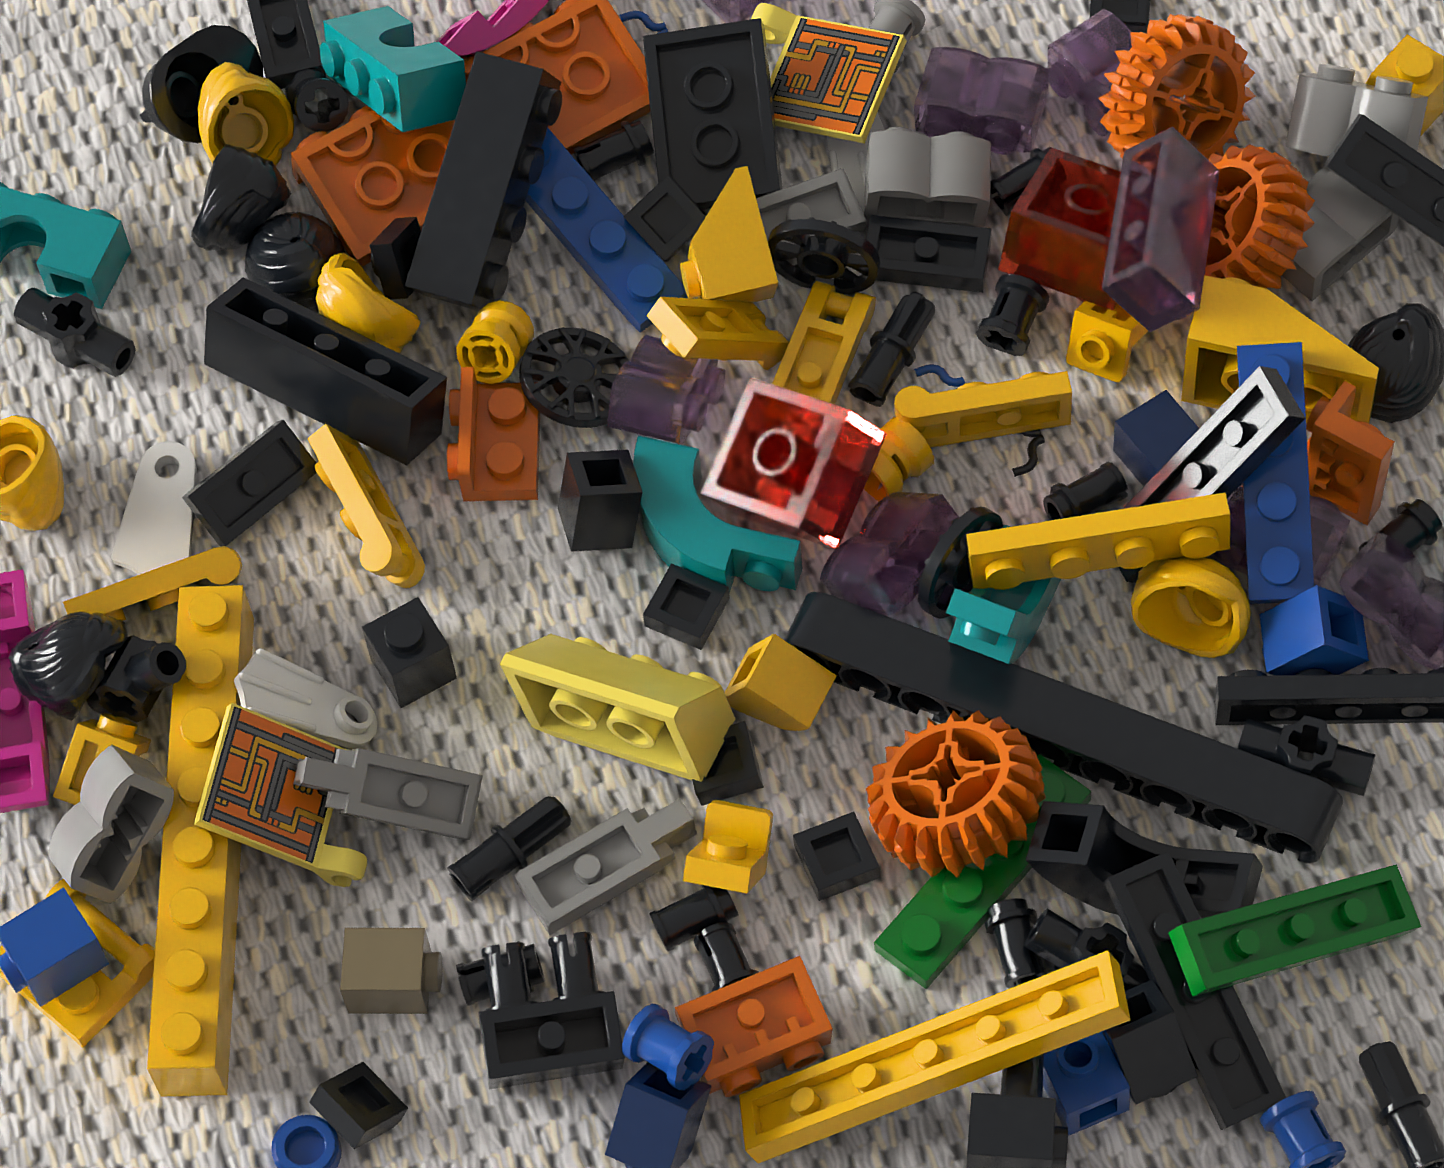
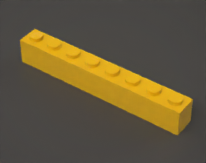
M243 585L179 587L175 646L181 650L185 657L186 670L180 681L174 683L172 688L166 781L174 789V799L170 814L163 825L147 1070L160 1097L227 1095L241 843L194 825L226 708L231 703L241 706L234 679L246 667L252 657L254 617Z

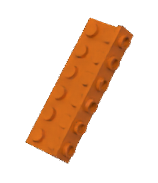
M566 0L557 7L552 16L535 25L528 22L502 42L481 52L542 68L561 81L559 89L562 92L560 114L556 122L552 126L548 125V128L570 154L574 153L573 148L581 147L620 129L622 121L627 120L631 123L651 112L645 56L608 0ZM475 55L464 58L466 83ZM366 105L356 111L345 125L329 133L326 131L315 132L303 139L298 144L296 150L291 152L294 178L298 184L304 182L349 256L355 259L361 267L371 262V249L369 245L395 218L417 217L420 230L422 231L455 120L401 132Z

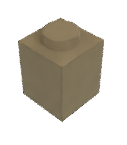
M345 928L340 992L348 1014H428L429 992L441 991L442 956L441 952L431 951L425 928Z

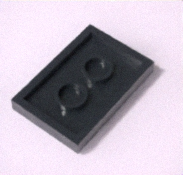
M761 18L643 36L658 184L667 175H671L701 209H709L713 206L735 168L748 166L756 198L781 190L782 180L765 28Z

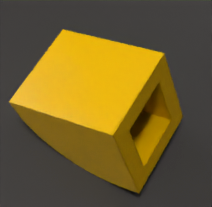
M772 634L748 648L725 691V695L730 707L736 711L783 730L802 731L810 728L837 675L776 634Z

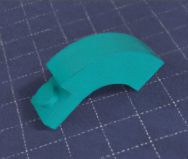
M638 435L633 465L643 492L639 509L640 520L653 549L668 566L672 563L726 585L729 588V593L735 577L743 578L746 584L761 591H776L779 587L796 590L803 569L800 540L746 529L720 520L705 508L697 495L702 479L699 449Z
M1005 524L1003 525V528L1011 527ZM1053 577L1022 582L1014 588L1005 590L973 588L970 592H964L954 589L946 614L957 618L948 642L1007 664L1014 663L1023 654L1036 634L1061 579Z

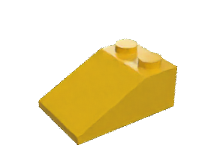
M1204 275L1187 336L1181 401L1219 409L1239 388L1237 346L1302 342L1306 423L1322 396L1332 399L1344 381L1357 387L1351 419L1369 423L1379 368L1267 288L1253 286L1239 278L1228 277L1221 279Z

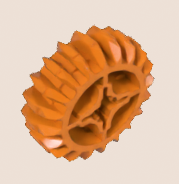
M1170 14L1166 21L1162 19L1149 20L1147 34L1144 32H1130L1132 48L1129 51H1115L1120 61L1116 72L1104 73L1105 77L1112 83L1111 90L1098 98L1105 107L1110 109L1099 121L1106 127V130L1111 132L1107 142L1112 145L1114 150L1121 153L1120 157L1125 160V163L1136 169H1142V172L1155 178L1170 177L1172 179L1179 178L1185 180L1189 172L1193 173V168L1206 169L1212 153L1224 155L1223 146L1226 142L1240 143L1234 131L1239 122L1250 120L1243 111L1244 103L1256 97L1250 88L1245 86L1255 74L1244 63L1248 52L1240 44L1235 43V36L1230 34L1229 30L1213 25V21L1200 16L1188 17L1183 14ZM1171 95H1175V96L1182 97V98H1183V96L1185 95V98H1184V99L1176 98V97H1173V96H1172L1171 99H1169V97H1170Z
M1249 144L1245 148H1238L1231 145L1223 156L1212 153L1209 157L1207 168H1193L1192 182L1188 187H1178L1181 197L1177 205L1166 209L1172 216V220L1160 232L1168 241L1160 253L1168 262L1165 273L1172 278L1173 282L1176 283V287L1181 289L1185 296L1196 302L1204 275L1221 279L1228 277L1239 278L1253 286L1281 289L1282 274L1287 269L1297 270L1293 259L1298 250L1308 247L1302 239L1303 233L1315 224L1307 213L1315 202L1307 193L1309 182L1302 177L1297 168L1291 165L1288 159L1276 152L1271 153L1263 147H1255Z
M954 710L945 723L937 724L928 717L927 729L917 734L905 730V743L901 747H885L887 762L872 767L874 783L866 788L868 794L867 801L870 805L868 808L870 813L869 820L884 849L890 852L893 858L898 857L900 862L905 864L910 871L921 866L932 878L945 866L948 871H951L958 878L967 864L973 863L984 871L985 858L995 853L1008 858L1007 844L1011 840L1027 841L1026 824L1037 821L1040 808L1038 803L1046 798L1044 793L1045 785L1041 774L1042 766L1036 753L1032 751L1027 738L1021 735L1018 728L1011 729L1010 725L1006 724L1001 716L989 721L979 710L973 713L966 721Z

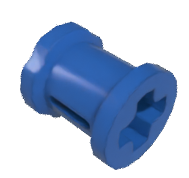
M650 1004L638 1012L629 1024L624 1035L622 1052L632 1062L641 1063L647 1061L667 1074V1080L670 1085L678 1090H686L698 1082L707 1070L712 1059L714 1041L710 1035L703 1031L688 1032L669 1020V1013L665 1008L657 1004Z
M1313 1091L1299 1092L1279 1101L1265 1111L1259 1119L1265 1131L1274 1132L1290 1162L1289 1168H1332L1345 1158L1346 1150L1343 1144L1338 1141L1333 1142L1315 1110L1319 1101Z

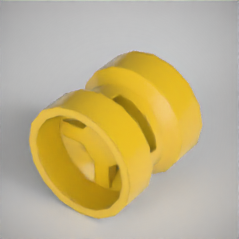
M498 300L486 304L480 309L472 325L464 332L456 347L457 360L460 366L474 367L476 379L481 383L495 384L503 382L512 374L520 358L524 355L526 348L533 341L534 326L530 317L521 307L511 302Z
M896 417L890 419L877 431L876 441L871 445H860L846 457L847 468L855 482L876 501L885 505L903 491V482L909 477L918 478L934 464L932 449L925 438L909 422H903Z

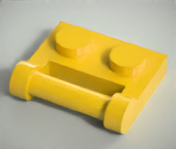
M62 879L52 887L46 898L64 887L97 937L101 947L124 965L123 969L113 980L99 970L41 1007L28 987H25L19 993L84 1048L153 978L155 948L149 943L143 945L137 943L86 900L87 894L70 888L65 879ZM2 946L0 947V956L5 953ZM0 969V977L9 984L8 980L6 979V977Z

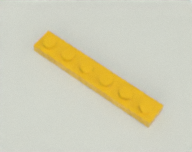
M1109 950L739 1094L745 1151L759 1164L1130 1021L1120 964Z

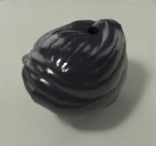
M226 144L220 150L209 172L203 204L191 231V237L199 248H204L207 251L240 248L250 241L253 234L275 211L287 205L291 192L286 185L287 181L282 177L274 163L254 152H249L242 147H235L230 144Z
M286 212L268 219L253 234L246 249L245 272L250 281L318 313L315 299L319 288L318 278L322 273V267L329 261L331 256L345 253L342 242L325 221L302 212Z
M1406 303L1396 312L1376 318L1363 326L1348 344L1351 349L1379 368L1370 418L1394 423L1413 417L1431 402L1444 379V329L1437 315L1422 303Z
M75 612L67 614L27 635L12 648L9 655L11 664L9 669L13 675V681L18 692L26 696L30 701H37L42 707L49 708L58 716L72 721L79 714L87 698L103 680L106 657L122 647L127 640L128 634L125 622L110 616L105 617L102 613L98 612L92 614Z

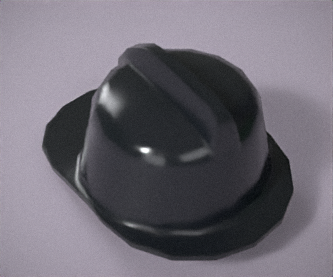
M211 25L196 31L165 53L146 74L142 86V101L145 110L139 115L141 120L145 123L153 122L157 128L182 142L201 143L197 107L200 89L211 70L224 62L238 64L248 73L263 77V64L257 48L244 33L231 26ZM231 98L228 103L233 105L234 99Z

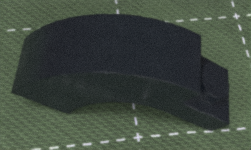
M1043 801L1026 857V861L1037 873L1063 892L1092 907L1119 915L1103 882L1108 877L1169 851L1201 919L1253 905L1263 868L1254 853L1182 848L1148 839L1120 824L1111 816L1104 805Z

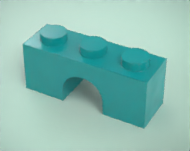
M389 6L323 20L325 42H322L320 45V59L325 73L378 115L382 116L401 132L456 119L466 87L463 58L439 41L415 46L413 23Z
M0 182V263L8 253L19 247L31 245L42 247L44 249L36 264L47 293L63 298L77 292L93 301L96 308L102 309L131 253L122 221L100 209L86 211L65 205L48 194L36 193L31 195L10 189Z

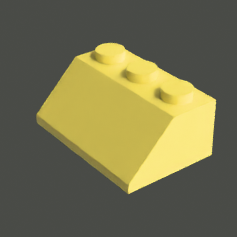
M549 634L505 653L500 662V666L532 728L563 740L689 780L694 779L702 782L704 776L706 778L724 743V737L730 725L735 721L722 686L713 678L698 672H690L688 675L667 670L655 660L643 655L635 654L628 658L615 654L588 638L577 637L573 641Z

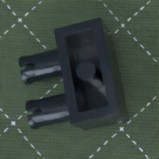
M590 932L573 933L574 957L569 954L566 934L548 939L552 953L558 997L546 1002L538 1003L537 1001H531L524 955L525 944L523 942L506 943L507 967L502 965L499 944L488 946L481 950L485 962L491 1008L479 1012V1024L489 1089L623 1069L625 1057L622 1052V1038L614 991H598L591 946L592 935Z
M1044 1054L1003 1069L1000 1094L971 1093L967 1168H1066L1068 1127L1054 1126L1056 1099L1042 1098Z

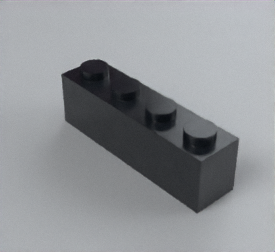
M476 51L407 276L406 287L422 295L476 311H480L489 302L500 300L504 295L509 279V270L506 262L512 243L519 241L526 225L527 212L524 208V203L530 184H535L538 181L544 166L545 155L544 150L541 149L548 125L552 126L556 122L562 106V92L559 90L561 81L544 69Z
M244 277L207 306L205 365L324 425H330L350 438L406 466L442 434L447 385L446 376Z

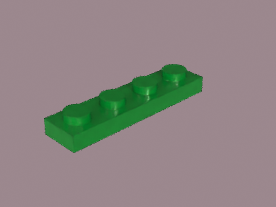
M1039 754L1037 756L1042 766V781L1045 785L1044 793L1046 798L1043 801L1088 804L1091 801V790ZM1041 801L1040 803H1038L1039 806H1040V808H1039V813H1040V809H1041V806H1042L1043 801ZM1037 821L1026 824L1027 841L1011 840L1007 844L1008 858L996 853L985 858L984 871L971 863L964 866L958 878L951 871H948L946 866L933 878L931 877L875 940L874 951L927 989L989 918L988 908L1004 901L1031 870L1032 867L1026 861Z
M1396 864L1181 924L1168 932L1191 994L1194 997L1409 934L1422 926Z

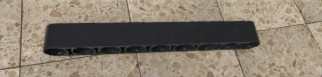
M811 592L806 595L784 639L837 675L834 683L857 692L860 687L875 692L873 698L918 714L920 709L934 714L932 720L938 723L947 722L953 710L964 721L978 710L989 721L1001 716L1005 723L1010 725L1011 729H1019L1021 735L1027 738L1032 751L1037 756L1040 754L1043 757L1054 760L1053 764L1063 771L1097 784L1100 778L1115 784L1113 790L1159 807L1160 803L1164 802L1176 807L1174 813L1209 827L1221 830L1224 825L1237 830L1236 837L1280 854H1283L1285 849L1299 854L1298 861L1303 863H1314L1320 859L1343 805L1341 794L1331 785L1317 778L1018 665L1007 664L948 642L949 639L826 593Z

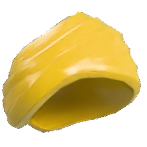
M224 62L210 71L200 89L197 111L201 141L212 164L220 150L226 144H230L235 147H242L249 152H254L260 157L272 161L276 166L281 160L283 148L289 144L294 135V117L290 103L283 91L269 79L248 73L238 64ZM231 98L234 99L233 105L228 103Z
M345 253L331 256L329 261L322 267V273L318 278L319 288L315 300L320 315L397 353H401L403 347L412 341L413 335L417 332L421 324L419 317L385 297L355 259Z
M14 415L0 420V520L10 522L18 528L27 531L47 529L59 519L64 507V481L58 450L45 427L34 418Z
M1184 556L1153 561L1143 566L1139 571L1138 579L1132 592L1131 611L1136 626L1143 633L1161 643L1190 654L1207 658L1232 654L1247 634L1251 618L1247 594L1234 573L1214 559L1207 557L1192 559Z

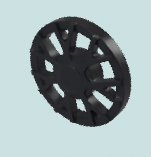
M809 217V219H789L776 226L770 232L767 240L775 271L800 287L812 288L815 281H821L835 285V292L854 294L868 289L877 279L881 263L873 243H870L861 236L860 232L841 226L835 221L816 220L814 217ZM797 258L796 265H792L787 261ZM846 266L858 271L862 275L857 276L855 273L846 268Z
M562 327L539 335L526 348L519 369L520 384L529 402L549 419L571 427L592 428L614 421L628 407L635 388L634 371L625 353L607 337L605 338L584 328ZM564 343L569 353L560 355L551 345ZM581 344L598 350V354L591 357L581 353ZM537 360L555 367L553 372L531 369V361ZM615 363L621 372L620 374L603 373L601 366ZM550 385L559 395L552 402L540 392ZM600 386L607 387L621 396L620 399L614 404L599 392ZM590 401L592 413L575 412L574 403ZM565 404L567 406V410L559 406ZM599 406H601L605 410L600 411Z
M972 507L961 517L955 518L944 535L941 534L939 536V542L930 557L926 558L924 562L926 566L922 577L918 579L919 591L917 600L925 612L939 619L949 617L951 615L946 614L954 589L964 592H970L973 589L966 534L1003 528V521L998 514L986 507Z

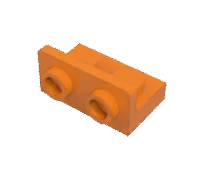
M461 367L460 389H450L449 392L451 426H459L458 443H448L447 445L448 479L459 480L463 502L538 500L540 412L526 398L520 383L477 384L474 367Z
M1344 381L1332 399L1326 396H1322L1306 423V430L1312 432L1307 442L1309 494L1355 520L1368 525L1381 505L1395 441L1385 437L1375 426L1367 422L1351 419L1357 387Z
M797 956L675 1007V1015L680 1027L690 1033L697 1030L703 1031L710 1035L714 1041L711 1062L701 1079L702 1082L712 1086L709 1094L722 1089L725 1097L744 1093L762 1082L759 1073L782 1063L785 1064L788 1071L806 1067L821 1059L825 1055L822 1047L831 1043L833 1028L801 956Z

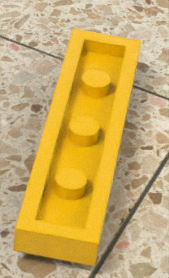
M1226 493L966 534L973 588L979 589L994 588L1005 590L1014 588L1022 582L1053 577L1073 579L1091 571L1116 567L1136 569L1146 566L1153 561L1184 556L1198 559L1210 556L1216 551L1230 549V510Z

